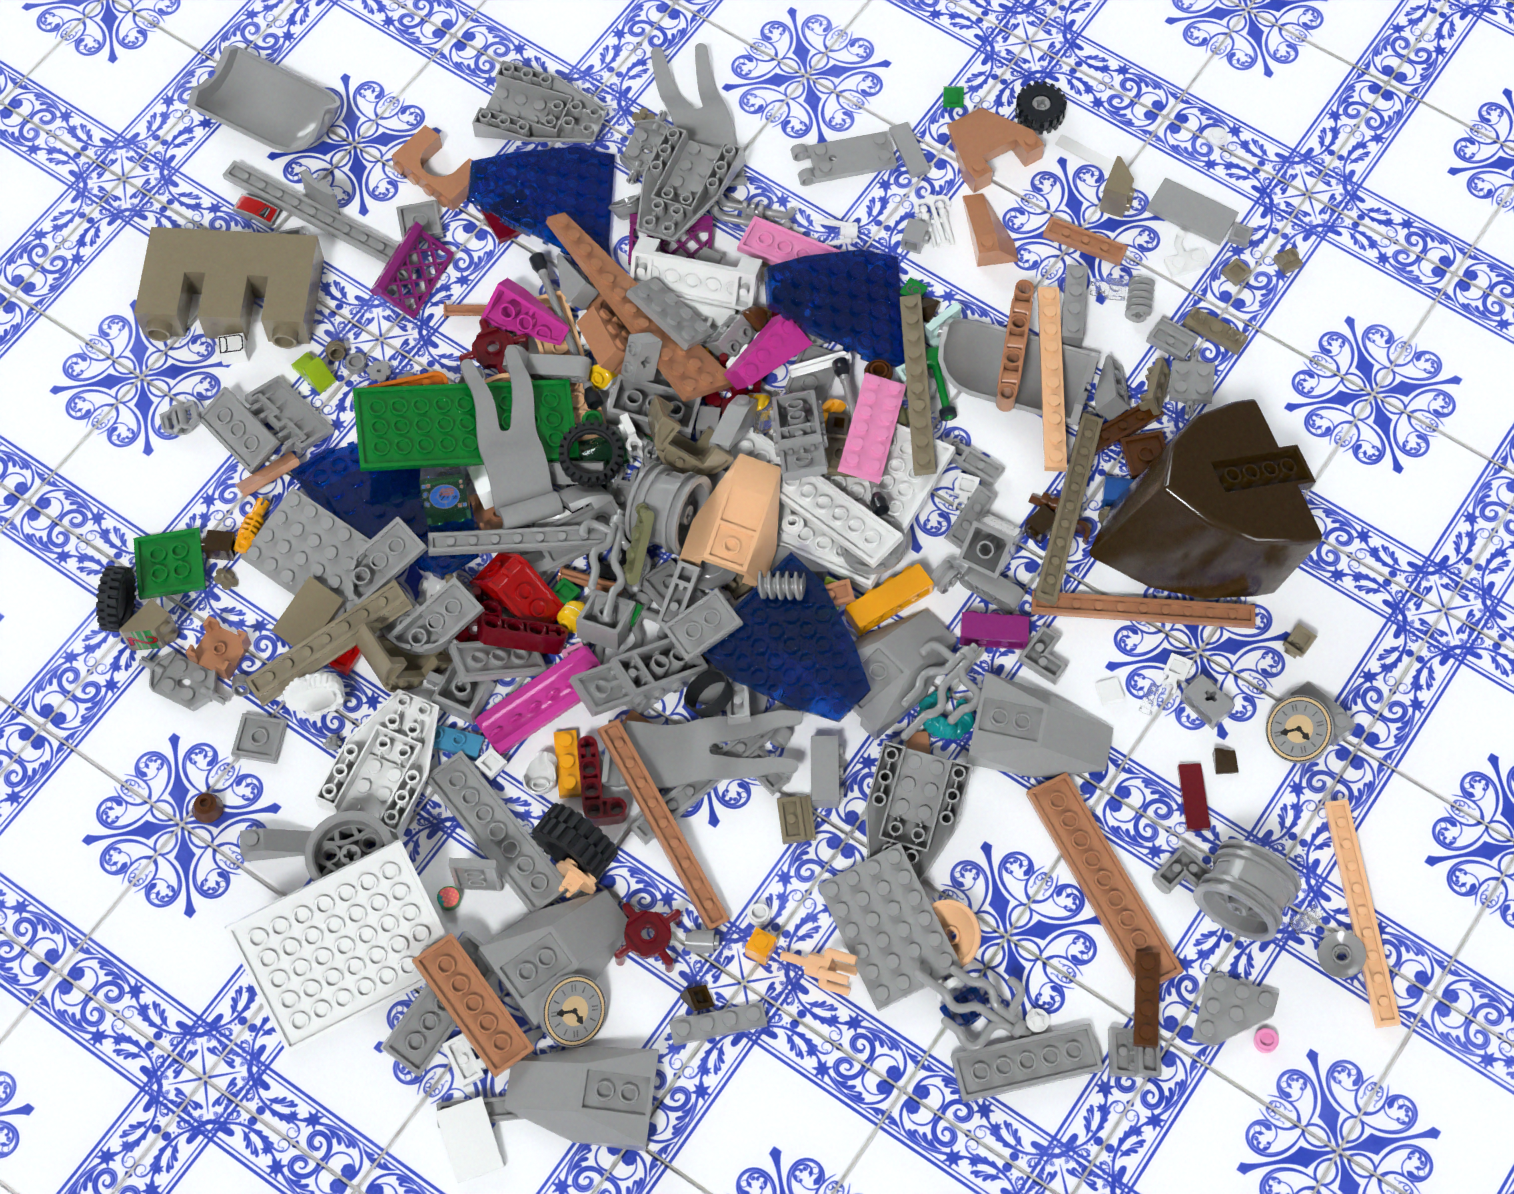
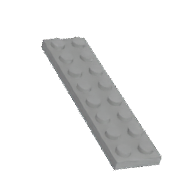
M462 750L429 773L426 782L487 859L497 860L502 878L531 914L537 910L547 908L568 892L567 889H564L562 892L558 891L564 877Z

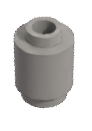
M692 929V932H686L685 950L691 951V953L714 954L715 949H719L720 937L715 935V930Z

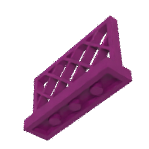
M630 214L628 265H631L633 244L637 243V240L634 238V231H637L638 214ZM701 216L685 232L689 237L682 243L678 240L675 242L678 246L673 251L669 252L663 246L668 242L667 240L660 242V249L665 254L674 255L682 249L688 255L686 258L696 260L694 256L707 244L708 248L712 250L713 216ZM699 233H708V239L702 244L695 238ZM647 235V236H646V237H650V238H655L654 236H651V235ZM690 240H693L699 246L692 253L684 247Z
M417 221L409 227L369 291L374 296L380 295L412 319L419 312L454 255L453 251L422 230L423 226ZM420 236L427 241L429 248H419L418 240ZM440 250L446 254L445 260L437 261L434 251ZM430 252L432 262L423 263L421 253ZM409 254H417L419 264L410 265L408 260ZM434 266L435 276L427 278L425 267ZM420 268L422 278L413 279L411 269ZM400 270H407L409 280L400 281L398 272ZM424 282L425 292L417 294L415 283ZM410 284L412 295L403 296L401 285ZM391 286H396L399 296L392 297L386 293L387 289ZM414 298L416 307L413 311L406 307L404 299Z

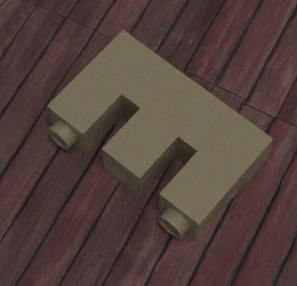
M151 227L134 310L143 335L160 342L168 341L171 336L185 337L193 294H200L201 299L197 317L206 338L218 339V336L243 333L246 341H248L255 298H265L261 322L268 342H272L275 346L285 349L294 348L297 343L310 344L324 263V256L318 236Z

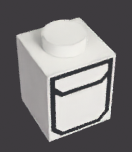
M243 333L218 336V345H215V352L217 358H221L223 365L249 362L247 342Z

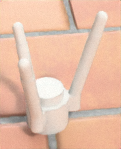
M827 218L814 221L817 224L840 227V236L844 237V239L823 244L828 246L843 243L851 244L852 239H857V222H844Z

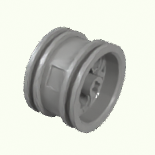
M650 462L638 475L627 503L625 531L628 539L632 541L631 531L637 521L638 515L635 507L639 503H646L655 515L648 547L654 544L663 547L665 552L680 556L693 519L712 493V485L709 478L693 472L677 473L673 467L658 462Z
M354 810L338 812L324 819L311 832L304 853L305 866L314 882L394 841L389 829L374 815ZM369 843H376L373 849H366ZM331 854L337 855L332 861L326 860Z
M1225 840L1220 844L1218 851L1213 857L1211 872L1205 874L1200 879L1199 885L1193 892L1195 903L1207 917L1236 935L1255 941L1272 940L1277 933V929L1282 924V912L1286 906L1294 903L1296 895L1301 890V879L1286 861L1270 850L1245 840Z

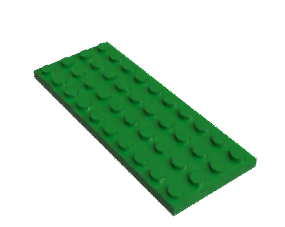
M569 379L531 381L538 437L543 446L547 462L559 461L560 441L563 439L565 432H569L570 427H575ZM488 382L486 384L495 402L499 428L502 431H507L510 428L511 382ZM467 383L353 388L352 395L360 471L484 465L477 442L474 400ZM577 440L572 444L570 450L571 461L579 460Z

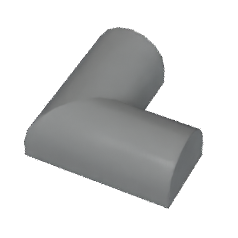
M1043 625L1017 660L1055 686L1062 679L1068 665L1050 654L1060 641L1061 636Z
M1182 845L1152 876V882L1162 893L1170 894L1183 879L1196 888L1199 885L1200 879L1205 874H1209L1211 869Z

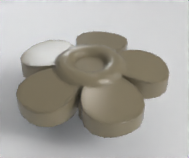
M641 108L639 113L634 112L632 114L633 121L655 119L653 113L648 114L647 108Z
M223 568L216 570L213 580L216 584H221L224 590H230L231 586L236 587L238 585V580L234 578L235 573L232 570L225 571Z

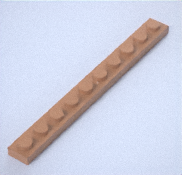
M1032 591L1031 614L1246 629L1255 628V605L1059 592L1056 604L1051 605L1033 599L1035 591Z
M619 719L598 728L597 732L704 926L707 930H713L727 923L730 919Z

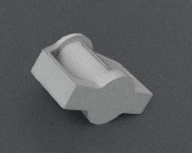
M194 400L184 404H174L167 411L159 414L162 430L166 434L179 436L189 434L201 420L197 402ZM189 410L191 411L192 419L190 421L188 420L187 416ZM170 418L173 419V423H174V428H173V429L170 428V424H169V420H168V419H170Z

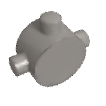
M327 737L326 742H323V746L328 750H338L339 745H342V741L336 737Z

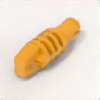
M257 498L251 513L245 516L237 532L233 548L236 552L246 553L252 545V540L263 527V517L270 506L267 500L261 505L263 498Z

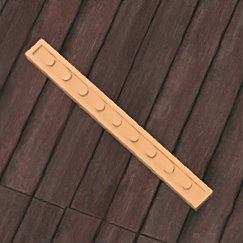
M1038 287L1044 471L1066 472L1067 451L1059 287Z
M1347 799L1325 802V814L1353 934L1362 941L1366 950V961L1362 968L1375 1029L1399 1026L1401 1021L1349 801Z

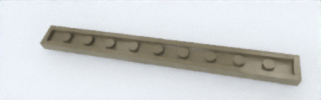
M921 294L900 297L913 472L914 476L936 474Z
M1084 412L1080 417L1033 599L1055 605L1058 599L1103 419Z

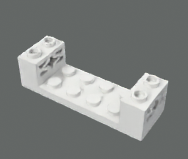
M645 236L639 237L632 251L630 277L635 282L640 284L656 277L679 298L737 310H744L755 305L759 295L763 260L742 256L737 268L660 253V239Z

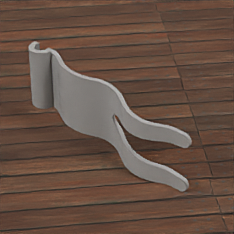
M704 43L695 45L697 85L703 106L698 109L694 108L679 92L672 78L663 49L660 47L652 48L651 60L657 90L671 116L674 127L687 130L690 141L721 149L724 142L738 145L728 108L719 95L713 81L707 46ZM744 165L728 187L746 185Z
M508 347L504 355L511 380L512 407L510 428L507 431H502L499 428L493 396L473 361L470 359L463 360L460 368L474 400L478 448L488 475L494 509L497 516L502 518V529H516L561 515L563 513V506L558 493L553 491L546 455L537 434L531 378L518 350L515 347Z
M778 710L751 715V722L733 725L728 724L727 716L703 718L677 725H657L627 721L626 724H622L657 788H673L706 780L746 779L777 773L794 774L799 768L798 762L794 759L782 757L735 758L713 755L710 752L713 744L743 740L782 727L798 726L803 721V716L799 711ZM605 747L601 783L609 787H625L626 783Z

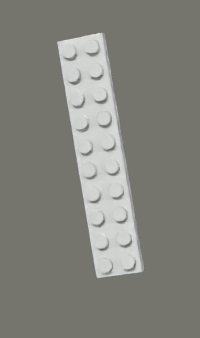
M753 427L730 449L734 457L730 465L742 453L781 468L780 457H776L774 442ZM781 470L779 501L873 569L903 540L902 533L823 477L810 476L796 481H783Z

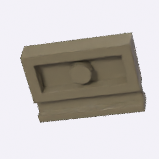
M810 795L777 798L782 844L802 843L809 840L816 841Z

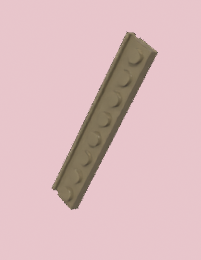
M394 580L247 677L245 681L260 701L261 706L264 707L283 695L285 687L289 686V683L294 681L296 677L301 678L306 674L315 673L354 648L360 625L366 622L381 623L382 627L379 629L381 630L413 609L414 606L409 601L398 581Z

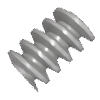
M1133 276L1129 279L1124 314L1125 318L1129 321L1141 323L1146 320V317L1151 315L1155 291V281L1152 278Z
M759 570L757 589L761 599H766L769 594L770 599H775L778 595V598L783 600L787 595L788 600H793L794 596H796L797 600L801 601L806 589L805 572L802 578H799L798 572H795L793 578H790L789 572L786 571L784 578H781L780 571L776 572L775 577H772L771 571H768L766 577H763L762 570Z

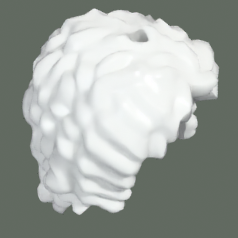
M315 672L306 674L301 678L296 677L294 681H291L289 686H286L283 691V699L286 702L285 706L291 708L292 711L297 710L299 714L305 711L307 715L316 717L323 714L326 715L328 712H333L344 706L345 689L341 678L329 672Z

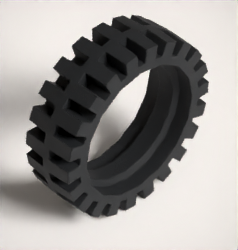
M588 420L584 424L579 422L576 424V427H570L569 432H565L559 446V462L565 475L572 482H577L583 487L584 485L593 488V485L599 487L602 486V483H609L610 479H614L617 472L621 470L624 458L623 445L619 435L615 433L612 427L609 428L605 423L600 424L599 421L590 423V420ZM585 435H598L608 441L613 451L610 464L598 473L587 474L579 471L570 460L572 444L578 438Z
M108 565L102 572L99 580L100 584H98L97 588L99 592L96 594V598H98L96 602V616H98V626L103 631L120 632L119 629L134 615L136 578H134L135 574L131 567Z

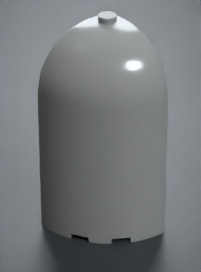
M237 45L224 46L219 61L213 69L216 73L211 79L206 78L201 84L192 87L187 107L274 150L286 153L301 151L314 144L330 128L341 105L340 99L331 91Z
M950 318L945 321L944 325L940 324L937 334L940 337L938 361L943 376L955 389L969 396L996 403L997 384L1007 328L965 318ZM1028 334L1020 385L1014 408L1042 416L1039 337ZM1062 343L1065 423L1078 426L1089 391L1085 389L1087 384H1091L1094 378L1100 354Z

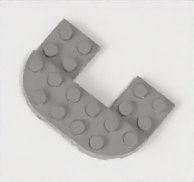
M398 516L358 551L351 563L350 581H348L356 604L361 603L394 581L401 572L428 550L426 545ZM453 577L421 607L403 589L414 608L380 631L394 646L404 652L415 655L433 654L453 643L451 640L484 612L485 609Z

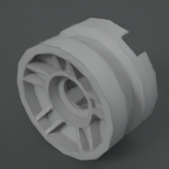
M949 559L942 562L930 576L934 586L937 587V591L941 594L947 593L949 587L953 588L960 579L957 577L958 574L962 575V571L958 567L954 568V564Z

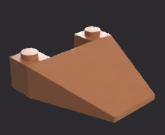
M979 108L947 124L962 179L973 194L991 185L993 171L986 162L1010 150L1013 151L1024 167L1042 159L1044 143L1034 130L984 108Z

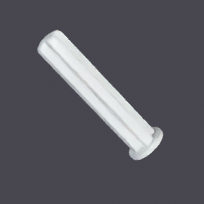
M845 347L842 351L789 365L788 372L790 377H796L832 367V362L839 357L847 358L850 364L852 363L851 354L848 347Z

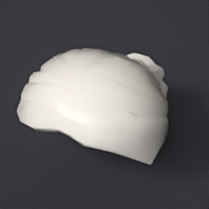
M547 751L539 752L528 764L522 776L523 786L528 792L535 795H545L556 786L555 768L558 761L553 754Z

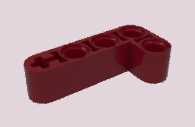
M487 600L482 603L485 611L479 615L477 620V637L481 643L489 646L553 655L562 653L568 637V630L565 627L556 624L502 617V608L497 602Z
M589 735L581 737L577 742L584 818L591 820L592 824L596 827L621 824L628 817L627 804L620 797L603 798L597 740ZM587 747H590L591 757L586 755ZM589 767L596 769L593 773L585 772ZM589 789L598 790L597 793L593 795H589L586 793ZM617 807L623 809L622 812L619 814H614L611 812L614 808ZM592 810L600 812L597 816L589 815V812Z

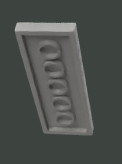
M464 931L458 942L488 982L494 971L491 972L477 953L478 948L483 943L470 932ZM428 984L424 986L380 1047V1049L417 1077L421 1076L442 1044L456 1027V1023Z
M1090 1023L990 1045L977 1051L959 1052L950 1056L962 1103L1103 1071V1065Z

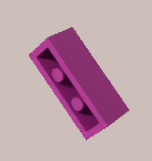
M973 610L962 612L960 646H970L972 643H975L978 647L1024 650L1027 647L1029 617L1021 614L1001 615L998 612L985 614Z

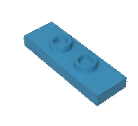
M437 725L433 749L457 754L462 750L466 757L478 760L485 739L481 735Z

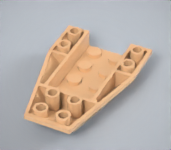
M740 453L693 519L679 560L700 567L703 560L744 575L742 583L757 588L759 570H762L763 577H766L776 553L781 468Z

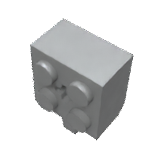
M454 662L451 663L446 673L439 675L429 671L425 678L426 683L434 687L435 693L431 698L432 703L439 705V710L474 725L476 718L480 715L495 688L493 680L462 683Z

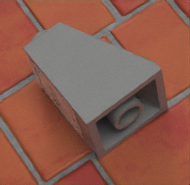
M985 513L973 521L957 561L997 579L1017 552L1026 531Z

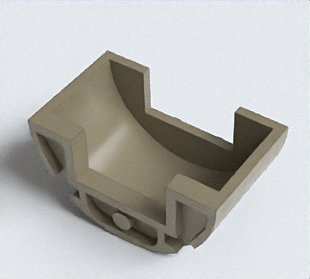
M658 395L654 396L648 411V425L657 453L665 465L673 467L675 472L681 474L693 472L698 475L709 473L712 475L721 471L732 462L734 457L731 450L722 449L717 445H714V447L709 445V441L715 431L708 426L696 443L678 433V430L681 428L680 423L668 416L674 406Z
M366 622L358 627L356 646L383 687L389 692L395 693L398 689L409 691L422 686L421 681L425 680L429 671L440 674L453 662L445 649L428 655H415L400 650L386 636L376 637L375 634L382 627L381 623Z

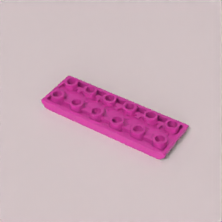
M583 646L479 715L475 723L494 750L501 756L582 702L569 680L571 676L599 667L601 664L590 648Z

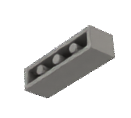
M1067 264L1064 278L1061 340L1063 344L1081 348L1088 266Z

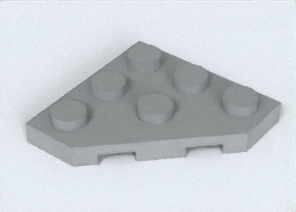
M1210 971L1191 1040L1216 1047L1224 1041L1251 1029L1253 1026L1271 1019L1274 1016L1279 993Z

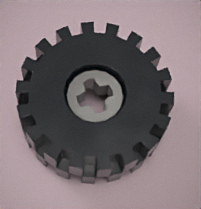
M1035 81L1033 86L1031 83L1027 84L1026 89L1023 87L1017 95L1015 105V119H1018L1017 123L1023 124V126L1034 130V132L1039 131L1038 135H1043V131L1049 134L1052 128L1056 131L1059 125H1062L1065 118L1067 106L1065 94H1061L1062 90L1059 87L1055 89V84L1053 83L1048 86L1046 81H1043V84ZM1043 104L1044 107H1041V108H1038V107H1037L1038 105Z

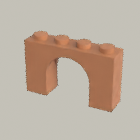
M424 125L391 155L393 168L397 173L404 174L413 185L421 187L426 195L437 199L442 207H447L454 211L487 181L485 169L469 158L456 171L447 176L438 177L423 170L424 165L442 148L440 135L427 125Z

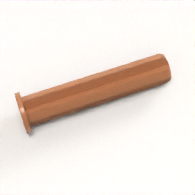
M444 302V319H447V316H482L487 305H453Z
M564 565L560 567L557 581L560 582L563 578H566L571 583L587 587L590 575L565 568ZM599 577L596 590L608 593L616 582ZM624 588L617 594V596L622 595Z

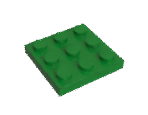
M199 527L133 538L138 597L140 600L207 589L203 550L201 548V530Z

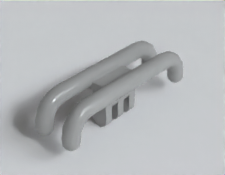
M723 194L717 202L726 208L742 211V217L723 213L716 204L711 207L715 218L747 227L755 215L762 219L764 216L785 220L783 225L779 226L790 230L791 222L788 219L795 215V208L792 206L786 212L764 208V204L761 203L759 206H756V202H751L750 205L747 200H743V203L726 199Z

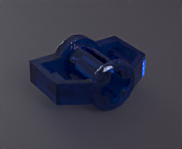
M971 986L953 997L957 1003L964 1004L970 1002L967 997L972 994L977 1002L985 1006L987 1005L986 1000L977 987ZM946 1004L939 1008L944 1017L946 1016L956 1022ZM976 1011L968 1012L969 1015L967 1013H958L964 1023L957 1024L961 1027H969L976 1023L982 1017V1014Z

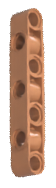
M1026 279L1019 280L1016 283L1014 296L1011 301L996 397V407L1003 412L1011 411L1014 408L1020 385L1034 293L1033 283Z

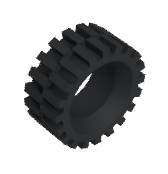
M554 803L531 832L533 839L538 841L539 847H542L547 855L553 857L552 859L556 863L570 858L577 863V868L584 874L586 872L590 873L596 880L600 878L618 855L615 844L609 841L610 838L603 834L599 827L593 825L591 820L584 818L580 812L577 811L576 813L573 808L566 807L562 803Z

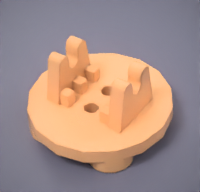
M567 858L565 861L561 860L556 864L558 871L564 876L558 891L562 892L564 889H567V898L571 897L578 889L588 894H593L596 891L594 884L597 880L588 872L584 874L577 868V863L572 859Z

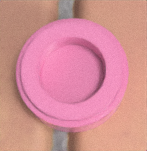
M1262 1028L1254 1036V1046L1262 1053H1271L1278 1046L1279 1037L1274 1030Z

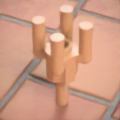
M827 948L824 955L811 951L808 957L782 950L780 960L805 967V975L819 979V988L849 996L851 987L845 985H848L850 976L837 973L836 971L857 976L858 970L853 965H856L858 956L832 948Z

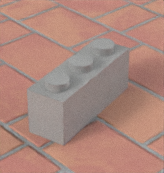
M811 736L812 808H839V800H844V787L839 786V779H843V765H839V757H843V744H838V736Z

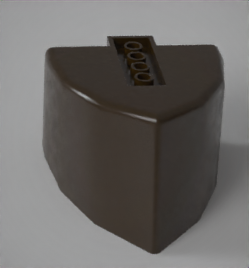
M1256 400L1234 401L1196 415L1185 425L1111 505L1089 554L1095 560L1150 588L1201 599L1254 597L1275 593L1322 540L1319 526L1301 490L1310 489L1316 481L1298 444L1278 446Z

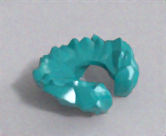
M946 690L947 703L951 697L948 690ZM933 691L931 695L925 697L918 704L919 711L917 717L925 710L936 707L938 704L937 691ZM965 698L956 701L955 709L968 703ZM973 711L963 714L954 724H949L947 719L939 715L926 720L923 723V727L933 737L937 736L939 739L945 738L946 740L950 738L955 740L957 738L959 740L963 737L964 733L969 732L973 727Z

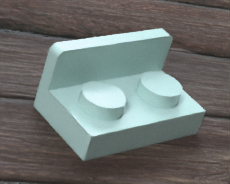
M954 302L925 325V341L932 347L939 346L940 337L937 334L940 324L944 325L945 321L950 318H961L962 307L957 302Z

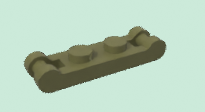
M639 503L635 507L638 515L637 521L631 531V545L626 551L627 562L622 566L625 580L629 585H635L639 582L655 515L646 503Z

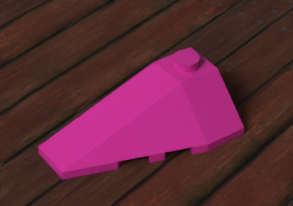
M508 277L497 284L481 318H485L489 324L499 328V330L517 332L518 335L526 334L527 336L535 337L537 340L559 346L562 345L571 328L529 291Z

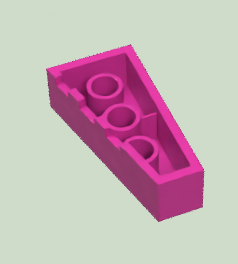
M787 313L774 316L727 369L724 376L737 390L751 386L813 343Z

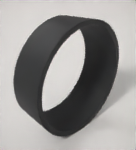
M712 669L698 675L687 687L684 695L685 705L700 717H712L720 713L729 704L733 695V687L721 670ZM718 682L725 683L721 694L714 702L706 707L696 708L698 698L706 688Z

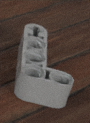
M507 345L506 349L508 347H515L518 350L530 378L534 381L569 379L570 383L588 382L592 360L587 357L529 354L521 346ZM504 356L502 367L508 372L506 359Z

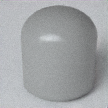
M237 674L232 678V692L236 696L243 697L250 693V687L245 681L248 676L245 674ZM243 685L246 686V689L241 692L237 689V686Z
M782 727L775 729L770 742L779 748H786L792 736L790 728Z

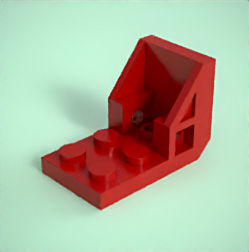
M498 553L469 582L473 588L480 587L482 594L489 600L497 602L501 607H507L516 619L554 624L559 611L564 607V604L528 561L516 553Z

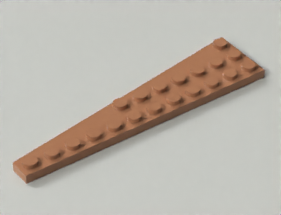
M565 212L547 218L546 224L631 334L650 332L662 341L657 368L683 402L733 386L724 376L727 369L723 368L700 344L685 351L626 296L628 289L639 283L635 282Z

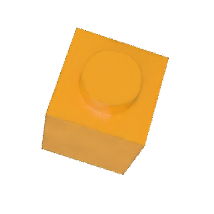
M756 927L745 946V956L766 966L777 947V938Z

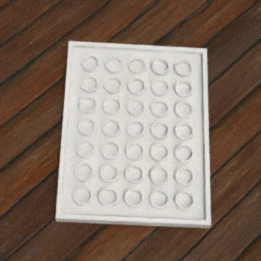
M848 405L842 411L843 414H850ZM850 416V418H849L848 431H849L850 424H851V421H852L851 416ZM896 423L879 488H881L883 495L887 498L890 508L889 512L885 515L894 518V521L902 527L906 534L955 454L956 449L952 445L934 439L936 474L914 476L910 428ZM827 474L820 475L872 512L870 505L871 488L868 480ZM779 501L778 546H784L825 566L830 572L847 579L849 578V580L867 588H873L881 574L867 575L850 568L842 557L840 544L803 517L801 518L804 521V528L799 535L791 536L785 533L782 528L784 518L792 514H799Z
M400 839L224 926L287 1054L425 984L426 981L412 963V959L447 936Z

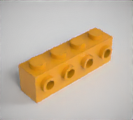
M919 563L913 567L911 565L907 566L902 570L901 574L896 577L891 576L887 578L881 586L869 589L861 598H855V602L846 604L844 617L858 636H861L933 593L934 583Z

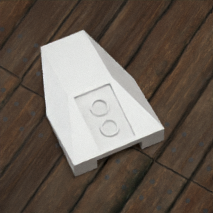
M398 689L347 737L314 797L318 807L333 814L349 810L369 813L385 824L394 840H401L429 776L440 709L439 705Z

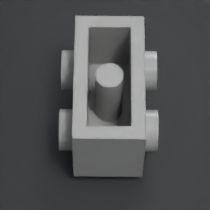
M742 314L729 315L705 345L718 361L721 353H726L729 360L733 356L736 357L745 344H750L757 332Z

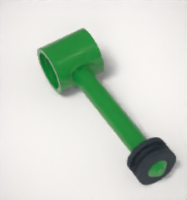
M939 346L926 348L927 368L933 370L937 383V390L942 408L939 410L940 419L945 422L951 421L957 417L956 408L950 406L942 370L938 361Z

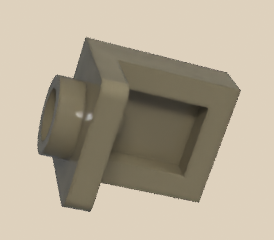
M1298 623L1286 642L1284 641L1282 644L1286 647L1284 652L1294 659L1297 656L1303 658L1318 636Z

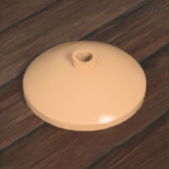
M955 900L934 902L931 905L962 967H965L973 960L980 947L981 927L978 918L968 906ZM955 932L956 939L953 941L952 934Z

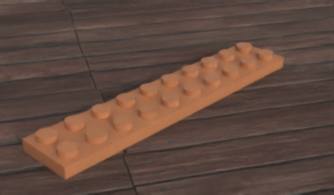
M1063 773L1026 791L1027 798L1133 980L1136 951L1160 953L1159 985L1184 972L1182 966L1068 773Z

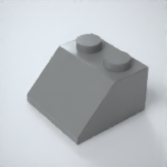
M595 589L576 620L577 638L618 651L628 634L636 602L616 596L611 620L604 622L602 615L608 593Z

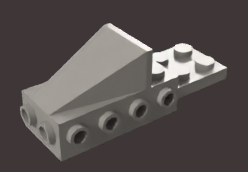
M815 390L772 397L773 410H770L774 449L776 457H780L783 481H796L800 478L817 477L828 473L827 467L829 466L825 448L829 447L822 403L821 400L817 401Z
M670 638L612 657L607 664L571 676L569 682L592 717L622 706H626L627 709L632 707L636 713L642 715L669 693H678L683 688L688 687L698 675L707 671L708 665L701 655L688 664Z

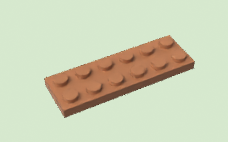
M452 932L412 959L416 969L494 1078H497L535 1050Z

